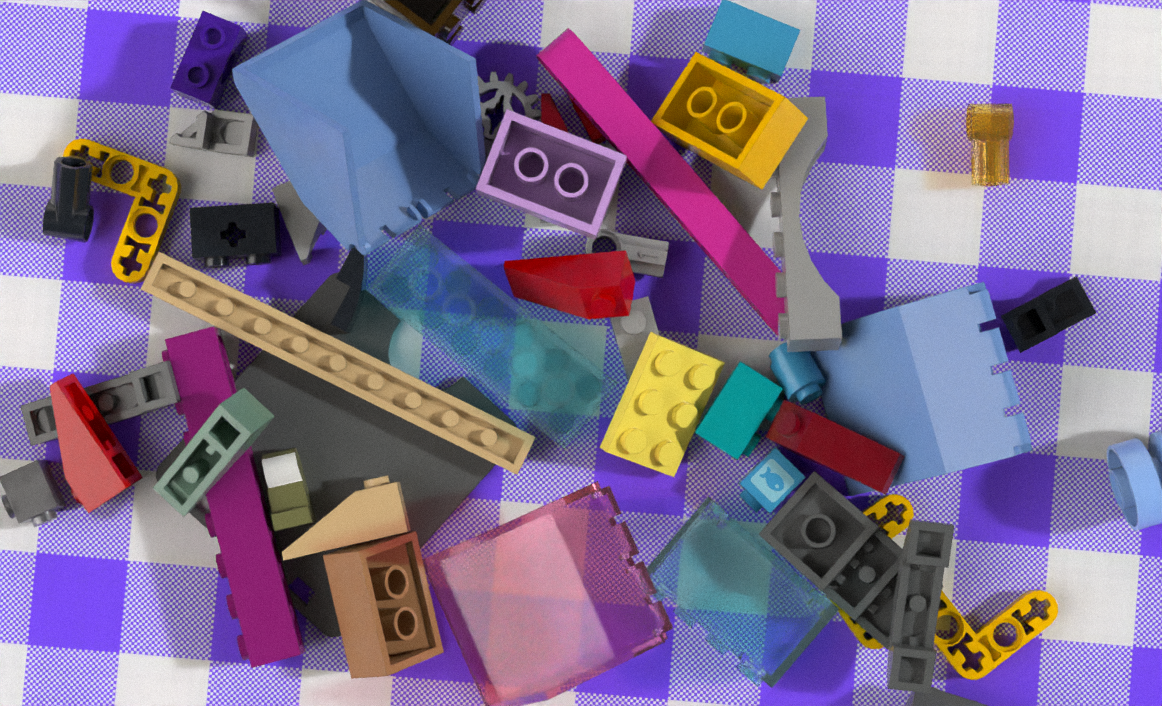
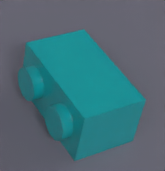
M740 361L698 424L694 434L735 460H738L741 454L749 457L761 439V435L757 434L756 430L764 418L770 422L773 420L784 401L778 397L783 388Z

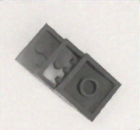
M814 471L758 535L888 650L895 588L903 549Z

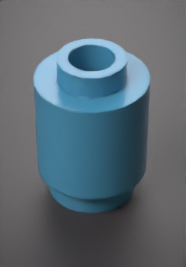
M785 342L769 354L772 362L770 368L781 388H783L789 402L799 401L801 405H804L821 396L823 393L821 388L825 385L826 380L809 351L787 352V342Z

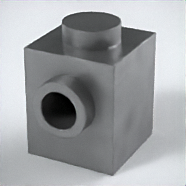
M36 460L0 476V482L6 493L2 496L4 508L10 518L16 517L19 524L32 521L34 527L43 525L58 518L55 510L66 506L47 460Z

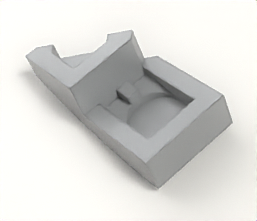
M216 109L209 113L204 110L196 116L197 120L180 134L175 133L170 138V144L174 146L253 157L258 124L250 113Z
M288 181L273 187L272 191L302 264L307 265L313 257L311 252L320 234L324 235L327 228L302 203L292 183Z

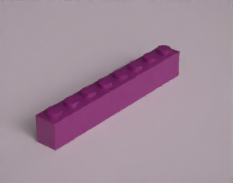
M215 326L165 339L167 350L162 351L163 362H171L181 402L175 404V408L179 416L185 414L189 431L183 432L185 446L188 445L219 404L237 392L221 329ZM250 446L205 495L210 512L205 513V521L210 537L217 536L221 553L216 554L218 571L222 579L228 577L232 594L226 595L228 609L232 619H239L242 635L237 636L239 651L242 659H249L251 668L301 655L306 650L252 446Z

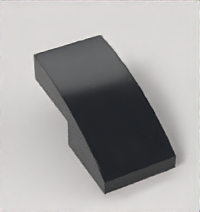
M355 247L351 249L336 277L338 281L350 288L331 322L332 325L349 334L362 306L368 274V256L362 255Z
M1075 276L1001 315V318L1021 353L1096 314V310L1078 277Z

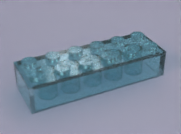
M420 224L366 289L564 450L618 384Z

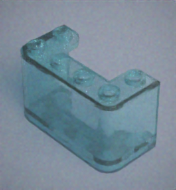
M705 496L640 571L641 575L645 578L641 585L659 602L668 597L678 606L673 612L691 628L696 622L709 632L705 640L723 656L728 650L735 654L741 661L736 667L757 687L764 681L773 688L839 611L833 603L812 588L808 582L802 579L744 529L734 518H731L709 496Z

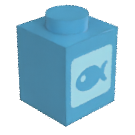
M775 447L738 482L744 489L739 496L756 513L761 508L767 513H771L804 480L805 476Z

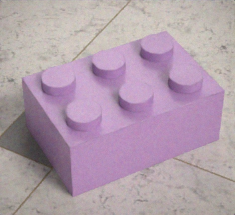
M506 109L476 186V192L480 196L596 240L626 164L627 155Z

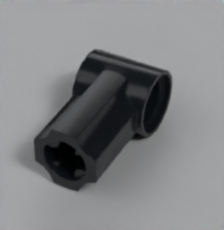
M71 155L68 157H57L54 161L51 199L47 203L43 217L44 235L83 243L88 241L94 220V208L89 205L93 163L88 162L86 158Z

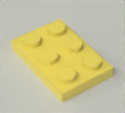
M650 332L599 448L612 455L674 477L725 362Z

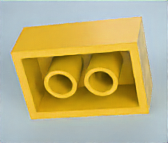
M695 52L651 122L674 143L762 190L805 125L808 117L785 96Z

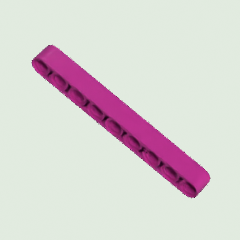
M567 28L536 55L539 62L572 100L576 99L574 103L617 152L627 155L626 163L762 320L779 336L778 313H785L784 298L776 297L775 274L781 271L572 30Z

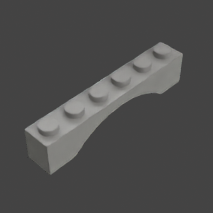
M825 97L787 98L808 117V120L770 177L776 178L777 192L770 193L771 217H779L780 232H773L774 258L781 257L782 272L775 274L776 297L784 298L785 313H778L779 339H787V352L839 350L842 340L839 296L823 280L811 261L803 240L799 217L802 187L813 165L824 152L827 142Z

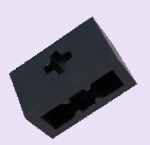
M275 203L189 208L192 258L197 261H204V268L229 267L230 259L245 258L246 265L271 264V257L282 256L279 207ZM237 226L239 230L246 233V238L239 239L238 246L235 247L234 243L227 240L226 235L233 234L234 227Z

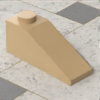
M388 475L363 481L365 489L355 491L282 551L283 561L411 531L400 482L390 483Z

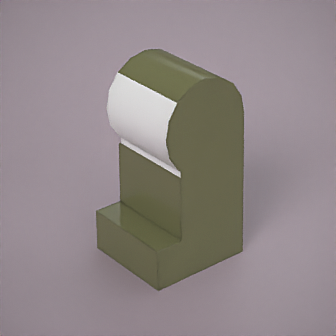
M293 447L263 454L262 466L268 485L267 492L272 510L271 517L274 530L277 531L316 522L297 449Z

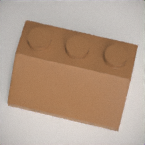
M416 531L354 544L323 555L351 679L389 676L444 653Z

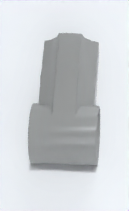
M600 229L596 240L588 237L585 244L586 254L593 253L592 246L597 240L609 239L614 243L616 251L626 250L633 273L663 278L669 242L615 233L609 229Z

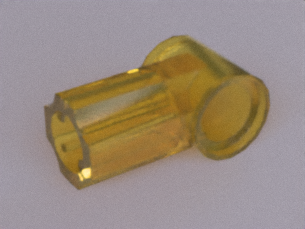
M1011 103L968 104L966 133L968 141H971L972 185L1000 186L1010 184L1009 141L1012 139L1014 129V113Z

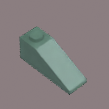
M243 387L219 404L153 489L183 517L186 516L253 444L275 416Z

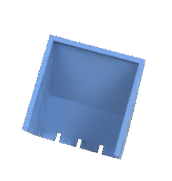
M361 0L232 68L234 83L302 203L348 251L355 247L362 255H367L389 242L390 237L386 236L382 230H385L392 238H395L422 221V217L427 219L451 205L454 199L459 200L476 190L480 179L479 175L481 176L486 163L476 58L366 0ZM446 192H448L454 199L447 196Z
M984 282L842 323V340L839 350L809 351L826 380L825 385L821 388L823 392L821 400L827 419L905 456L890 487L964 470L1032 451V441L1024 413L1008 417L1005 414L1004 408L1021 404L1012 371L1008 370L994 374L992 369L994 365L1008 362L999 327L982 332L980 323L996 319L991 298ZM843 476L849 496L875 491Z

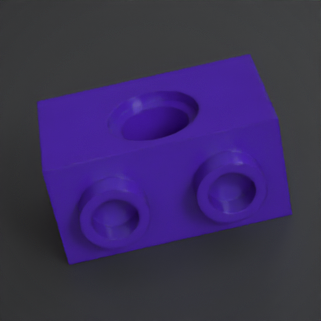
M202 11L170 88L179 96L217 110L233 73L232 68L236 66L248 37L247 32L240 25Z

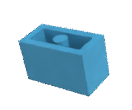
M722 0L703 45L702 52L709 54V59L729 69L734 64L748 70L746 76L763 84H769L770 80L779 82L800 30L731 1Z

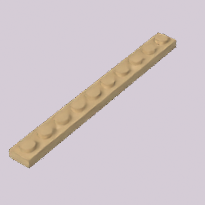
M161 252L158 253L141 287V290L518 475L536 439L535 436Z

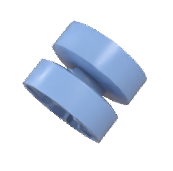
M1162 430L1150 434L1149 452L1138 438L1107 447L1110 485L1118 506L1129 526L1134 531L1162 523Z

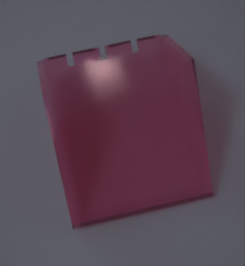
M598 481L423 559L425 572L485 706H523L549 700L664 643L668 639L666 632L673 629V626L661 600L652 603L649 597L657 593V590L644 561L634 563L632 556L638 554L639 550L626 521L617 524L614 516L622 512L610 486L601 489Z

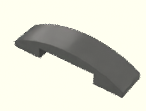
M170 361L129 372L130 374L84 388L108 425L181 402ZM51 396L20 406L31 446L58 439Z
M910 519L902 550L892 609L887 665L888 689L931 693L936 651L933 645L944 568H949L954 533L953 524Z

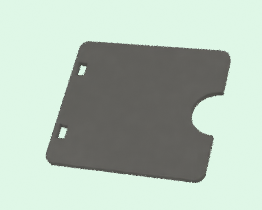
M339 272L330 275L293 316V318L391 365L389 358L390 342L396 328L402 321L366 289L362 306L350 334L331 324L350 288L336 279ZM262 350L234 382L237 392L244 387L275 416L251 445L272 526V510L267 492L268 485L262 466V455L293 447L297 449L316 517V522L277 531L274 530L288 585L292 584L299 577L316 593L307 604L289 588L294 608L326 636L338 637L341 636L323 555L348 546L284 561L282 551L355 491L365 489L363 481L387 475L390 483L400 482L411 531H416L421 549L496 464ZM462 377L450 387L441 390L517 427L513 420L465 377ZM184 438L158 466L156 471L157 482L186 447ZM196 504L189 513L207 528L205 521L206 512Z

